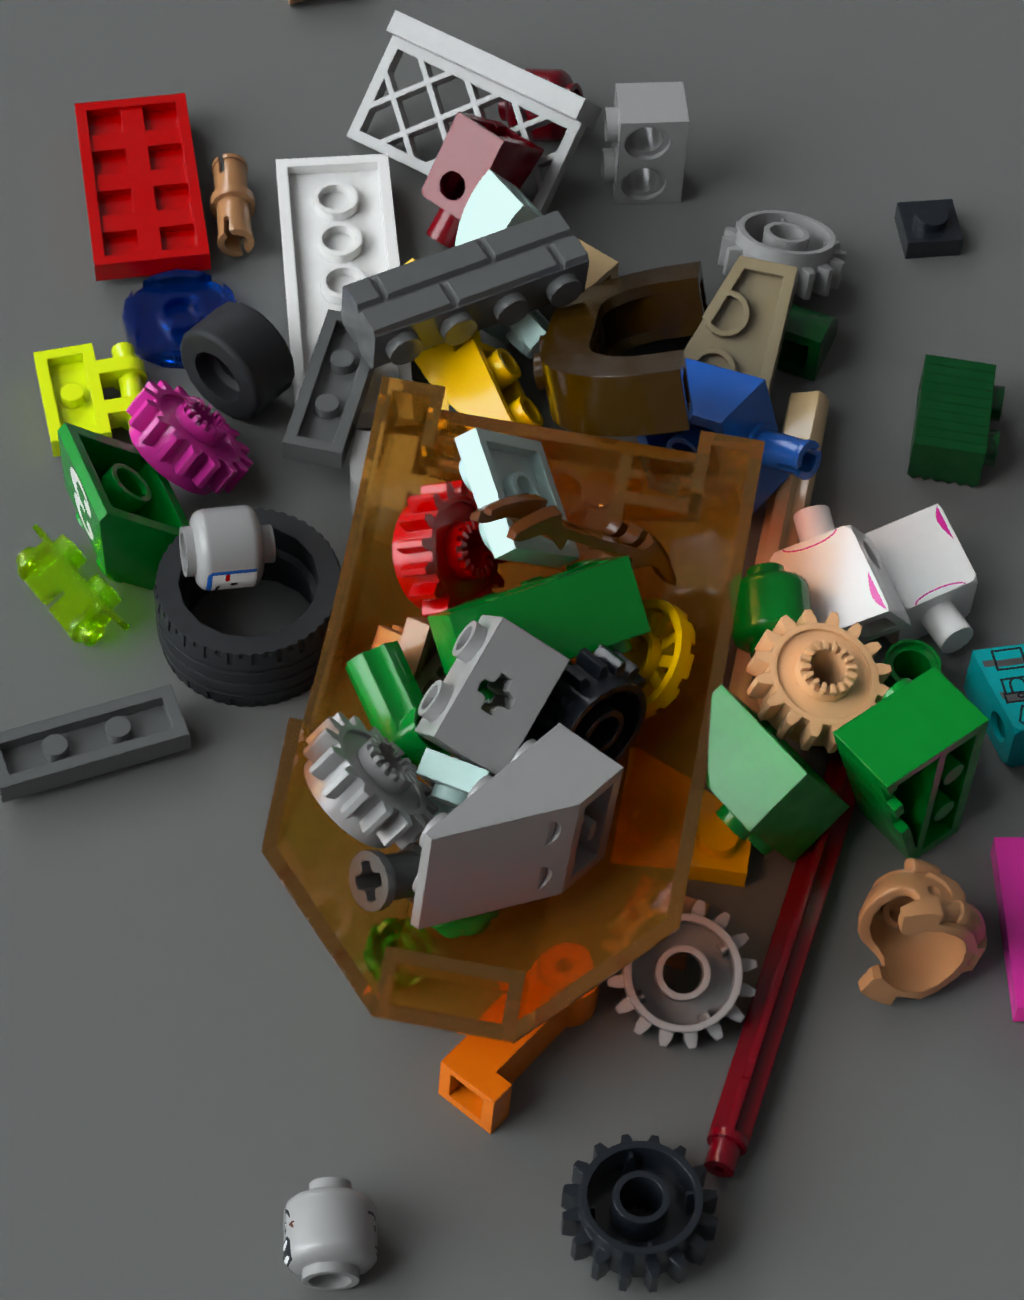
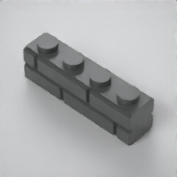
M557 210L343 286L342 323L354 343L358 344L359 351L370 369L391 362L395 365H404L413 361L426 349L443 343L451 346L459 345L470 339L478 330L498 323L502 326H511L521 321L528 312L550 304L555 307H563L572 303L581 293L585 292L589 268L588 253L575 235H571V228Z

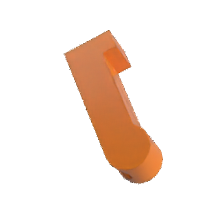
M568 948L556 951L540 963L441 1061L438 1094L489 1134H492L509 1116L512 1083L566 1027L582 1025L595 1012L601 971L593 957L581 950Z

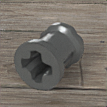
M418 841L413 845L411 844L405 850L399 848L398 852L384 854L380 850L368 849L355 855L350 864L349 885L354 899L361 908L370 912L382 911L388 908L394 900L405 898L409 902L414 903L415 892L412 890V885L418 874L422 850Z

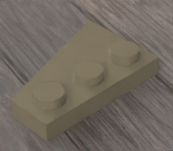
M740 255L703 314L702 322L685 347V358L765 379L770 396L799 276L798 267Z

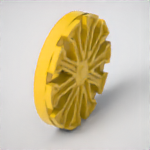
M657 598L642 601L651 632L630 638L632 650L623 653L626 658L640 668L638 673L646 679L647 684L641 689L645 694L647 703L645 719L656 715V710L660 707L665 709L678 696L680 692L678 685L682 678L688 679L695 656L690 653L691 646L695 645V630L692 623L687 620L688 615L679 607Z

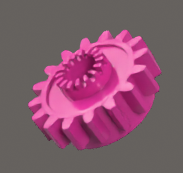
M150 380L126 409V412L132 416L129 420V434L135 448L158 473L184 490L199 495H208L212 492L220 494L223 489L230 493L253 464V461L246 456L250 452L249 448L236 440L240 434L237 430L230 428L229 424L225 423L226 419L218 410L213 413L210 412L213 406L210 404L206 406L205 401L200 397L188 396L184 388L179 385L173 390L165 380H160L158 384Z

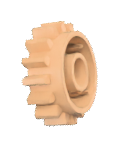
M806 609L796 623L785 615L780 618L773 631H765L754 648L756 652L746 668V672L755 676V679L747 689L748 697L757 698L761 709L757 714L760 721L767 720L777 730L776 736L782 740L787 737L798 742L801 749L808 751L811 746H824L828 753H835L838 747L833 731L880 702L885 693L890 689L883 685V683L892 672L891 665L875 663L873 658L882 646L878 641L865 645L859 641L858 638L863 627L859 623L852 625L846 631L839 628L838 613L831 611L824 623H818L813 611Z

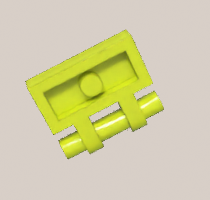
M92 343L33 352L53 457L61 456L57 430L65 422L112 438L111 429L123 427L129 431V420L132 416L126 412V409L140 393L147 381L143 360L136 356L135 348L131 343H117L111 349L112 358L96 360ZM114 387L120 391L121 397L105 400L102 389Z

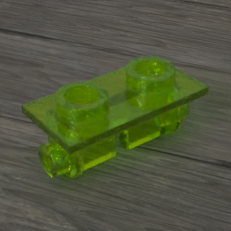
M36 523L32 528L43 541L36 548L27 547L18 554L16 558L18 576L26 582L46 606L62 591L65 592L48 610L74 642L83 643L85 646L95 645L103 638L105 634L104 627L112 619L126 631L130 626L115 609L122 602L120 596L98 573L91 579L88 578L81 569L88 559L64 533L54 540Z

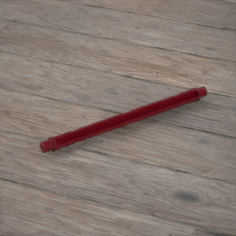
M838 749L835 753H831L823 779L850 807L796 861L755 987V996L752 997L706 1139L710 1147L704 1167L709 1173L717 1177H732L735 1173L739 1157L747 1152L856 805V800Z

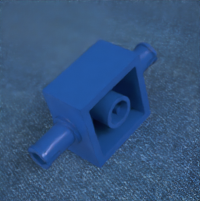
M685 358L693 404L690 430L637 436L654 491L744 519H748L790 475L801 480H809L813 477L819 468L822 456L821 451L817 450L820 445L816 441L804 440L779 432L765 379Z

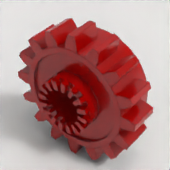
M463 480L425 484L420 486L421 495L408 497V506L401 512L395 525L392 557L395 573L404 594L415 606L422 609V616L424 618L493 593L492 589L504 588L505 581L497 571L498 564L506 563L507 560L494 559L493 553L482 540L479 522L470 519L471 513L478 508L473 493L467 488Z

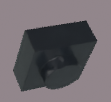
M952 199L897 202L894 219L905 259L956 256L961 254L964 239Z

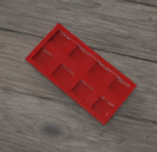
M185 93L74 104L96 281L210 270V251Z

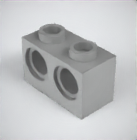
M684 82L616 83L614 107H605L603 117L605 142H611V148H602L600 158L602 182L612 183L614 205L681 203L689 130Z

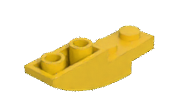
M412 258L407 263L413 262L416 259ZM476 331L470 339L462 344L451 346L443 343L422 351L414 359L425 378L441 397L463 417L481 429L541 441L544 452L550 449L540 428L543 425L542 415L536 405L525 396L518 381V378L521 377V370L517 362L505 349H496L481 342L479 331Z

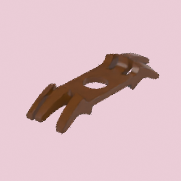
M529 493L501 498L471 513L470 519L479 523L509 518L514 524L510 526L506 537L513 541L521 542L541 535L553 541L559 550H562L567 540L587 545L590 550L598 549L613 557L629 555L633 570L651 566L662 581L673 586L676 585L677 580L665 548L652 534L632 523L628 527L624 521H611L604 529H592L562 520L563 514L555 505L546 507L548 500Z

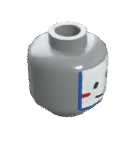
M248 505L197 510L192 514L189 526L180 527L179 530L180 558L184 576L194 577L198 586L203 590L213 591L255 586L262 579L264 563H274L276 559L275 537L271 524L260 525L256 512Z

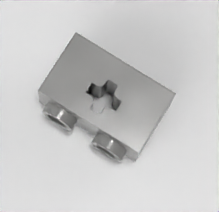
M482 615L478 622L471 621L457 638L452 651L456 660L444 681L437 680L422 698L418 708V715L422 718L414 732L456 758L486 769L495 776L511 763L570 659L504 617ZM483 680L488 681L487 688L494 693L493 700L489 704L484 703L485 696L478 691L479 685Z

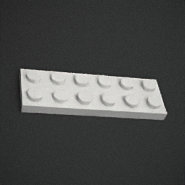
M388 154L275 159L289 343L295 369V376L293 378L294 406L328 309L341 311L342 287L400 266ZM391 362L375 368L355 429L416 425L411 362L404 365H395Z

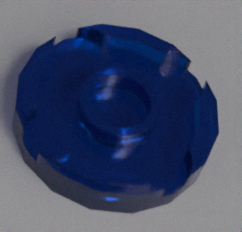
M175 269L157 273L144 280L143 288L139 289L134 296L132 290L125 299L122 315L124 333L128 343L134 346L135 352L143 360L163 368L185 369L180 352L183 335L219 306L228 301H237L233 291L223 283V287H221L219 284L212 282V276L204 272Z

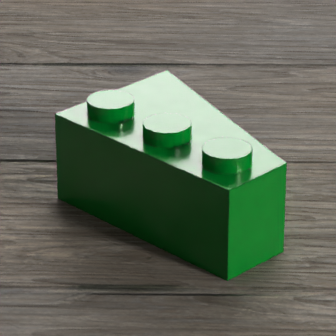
M629 555L579 560L565 565L566 571L545 578L542 575L522 581L521 586L500 593H490L427 616L445 677L456 660L452 651L457 638L471 621L478 622L482 615L504 617L570 659L568 662L570 665H572L571 659L577 657L580 649L583 648L588 649L593 654L600 644L607 646L612 651L616 649L621 654L632 650L630 638L651 632ZM483 680L479 685L478 691L485 696V700L492 699L494 693L487 688L488 681Z
M935 666L913 680L910 678L901 679L885 693L880 702L833 731L859 811L906 859H918L959 831L989 719Z

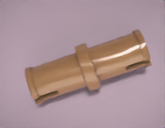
M225 153L223 154V172L222 162L218 157L212 163L211 171L214 178L215 191L210 197V211L217 220L218 248L225 255L239 257L243 256L242 238L244 249L247 253L254 247L251 218L255 213V197L252 191L248 189V165L246 160L238 154Z

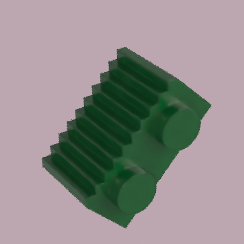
M925 354L918 388L907 471L911 478L920 476L923 480L932 478L935 482L943 479L947 484L955 481L959 486L967 483L972 488L979 485L983 465L994 467L1000 431L990 430L989 424L990 420L999 422L1005 393V386L994 385L997 365Z

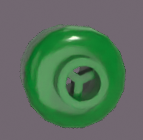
M774 562L760 563L749 567L746 570V576L732 584L726 597L731 636L734 644L740 650L750 653L751 658L756 652L754 648L765 631H773L781 617L787 615L796 623L804 610H812L810 591L806 580L796 573L784 571L783 565Z

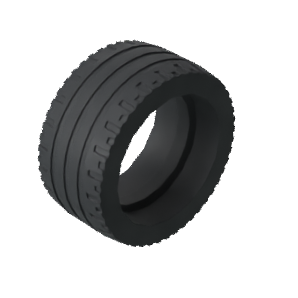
M254 509L259 518L260 525L271 524L276 546L275 562L264 563V573L261 580L277 581L298 591L310 603V606L301 618L281 630L249 637L223 634L200 623L191 611L199 600L211 591L201 589L194 577L184 576L180 558L179 536L174 538V542L170 543L167 547V552H164L162 555V560L158 565L156 574L154 605L157 633L168 665H170L173 673L177 674L179 680L183 681L188 688H192L197 694L200 693L207 699L210 698L215 702H223L230 706L255 707L261 705L262 707L272 703L274 705L279 704L281 701H288L290 698L297 697L302 692L308 691L312 685H316L321 678H324L328 669L332 668L340 652L346 620L345 586L339 561L333 548L330 547L329 542L313 526L307 525L305 521H300L293 515L289 516L284 512H275L272 509Z

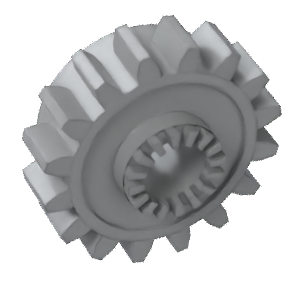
M763 210L746 214L739 221H736L735 228H725L719 251L718 265L724 266L722 273L725 276L729 274L740 255L798 267L799 276L794 294H797L804 300H809L811 292L825 297L829 295L830 289L838 290L847 253L840 250L841 242L836 240L833 231L823 223L793 212Z
M337 712L333 717L329 716L306 738L305 741L308 743V746L303 750V754L308 758L304 765L305 779L319 805L339 827L363 844L374 848H389L395 843L401 850H405L411 844H415L420 839L426 825L438 811V806L427 798L432 792L431 788L417 779L416 771L418 768L416 765L411 764L409 758L402 759L401 756L404 752L393 742L389 743L388 739L384 736L382 737L380 730L375 726L370 731L366 730L362 721L355 715L350 720L341 712Z
M676 898L668 899L666 916L660 918L650 907L643 908L641 916L645 927L639 931L625 924L620 932L630 943L627 951L621 949L610 950L608 955L609 959L623 965L622 974L607 979V987L624 988L627 996L615 1007L616 1012L621 1014L634 1009L640 1017L633 1029V1032L637 1035L647 1031L651 1025L659 1028L658 1045L662 1047L668 1046L674 1032L682 1033L687 1049L696 1048L698 1040L697 1031L705 1029L710 1037L718 1041L723 1038L722 1028L718 1021L725 1016L729 1020L741 1022L744 1015L734 1005L737 998L755 996L756 989L749 984L743 983L742 978L744 972L757 967V960L741 959L738 951L747 942L749 937L746 933L730 937L724 929L728 925L731 915L725 911L713 921L705 918V901L699 899L691 908L690 913H681L680 905ZM686 954L698 964L700 979L697 986L691 992L685 994L677 993L666 985L663 979V967L670 956Z

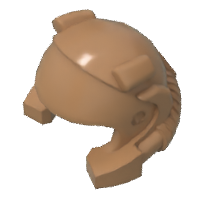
M907 858L904 862V869L888 872L878 878L873 884L859 911L857 931L860 939L878 957L881 965L877 964L870 967L859 979L860 992L874 1001L887 1005H892L897 997L920 1000L938 992L963 972L972 971L987 946L984 918L977 908L966 902V894L958 882L945 874H941V869L938 866L924 860Z

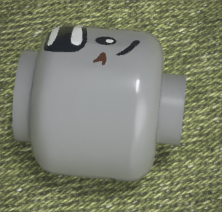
M321 1177L314 1179L309 1183V1190L302 1191L291 1197L285 1206L283 1213L284 1262L292 1273L302 1277L303 1285L311 1289L334 1291L352 1288L360 1281V1276L373 1268L378 1257L376 1205L368 1195L352 1189V1183L345 1178Z

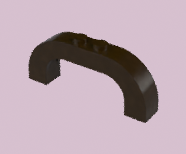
M701 261L664 266L620 276L585 289V292L581 293L572 303L555 309L546 335H540V353L533 355V368L538 390L546 389L550 415L557 425L581 434L611 437L646 436L690 430L693 404L684 350L622 357L618 355L643 344L693 336L703 320V314L708 308Z

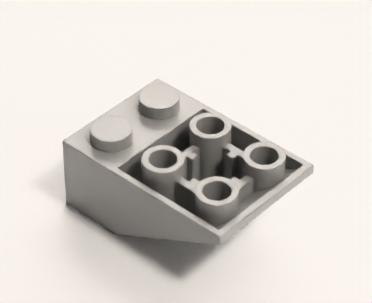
M558 723L538 741L535 739L526 741L518 749L510 764L494 777L491 775L482 777L473 786L466 800L449 814L445 812L437 814L424 828L419 839V846L422 848L419 870L412 885L415 896L410 924L417 929H422L562 894L605 855L624 767L561 723Z

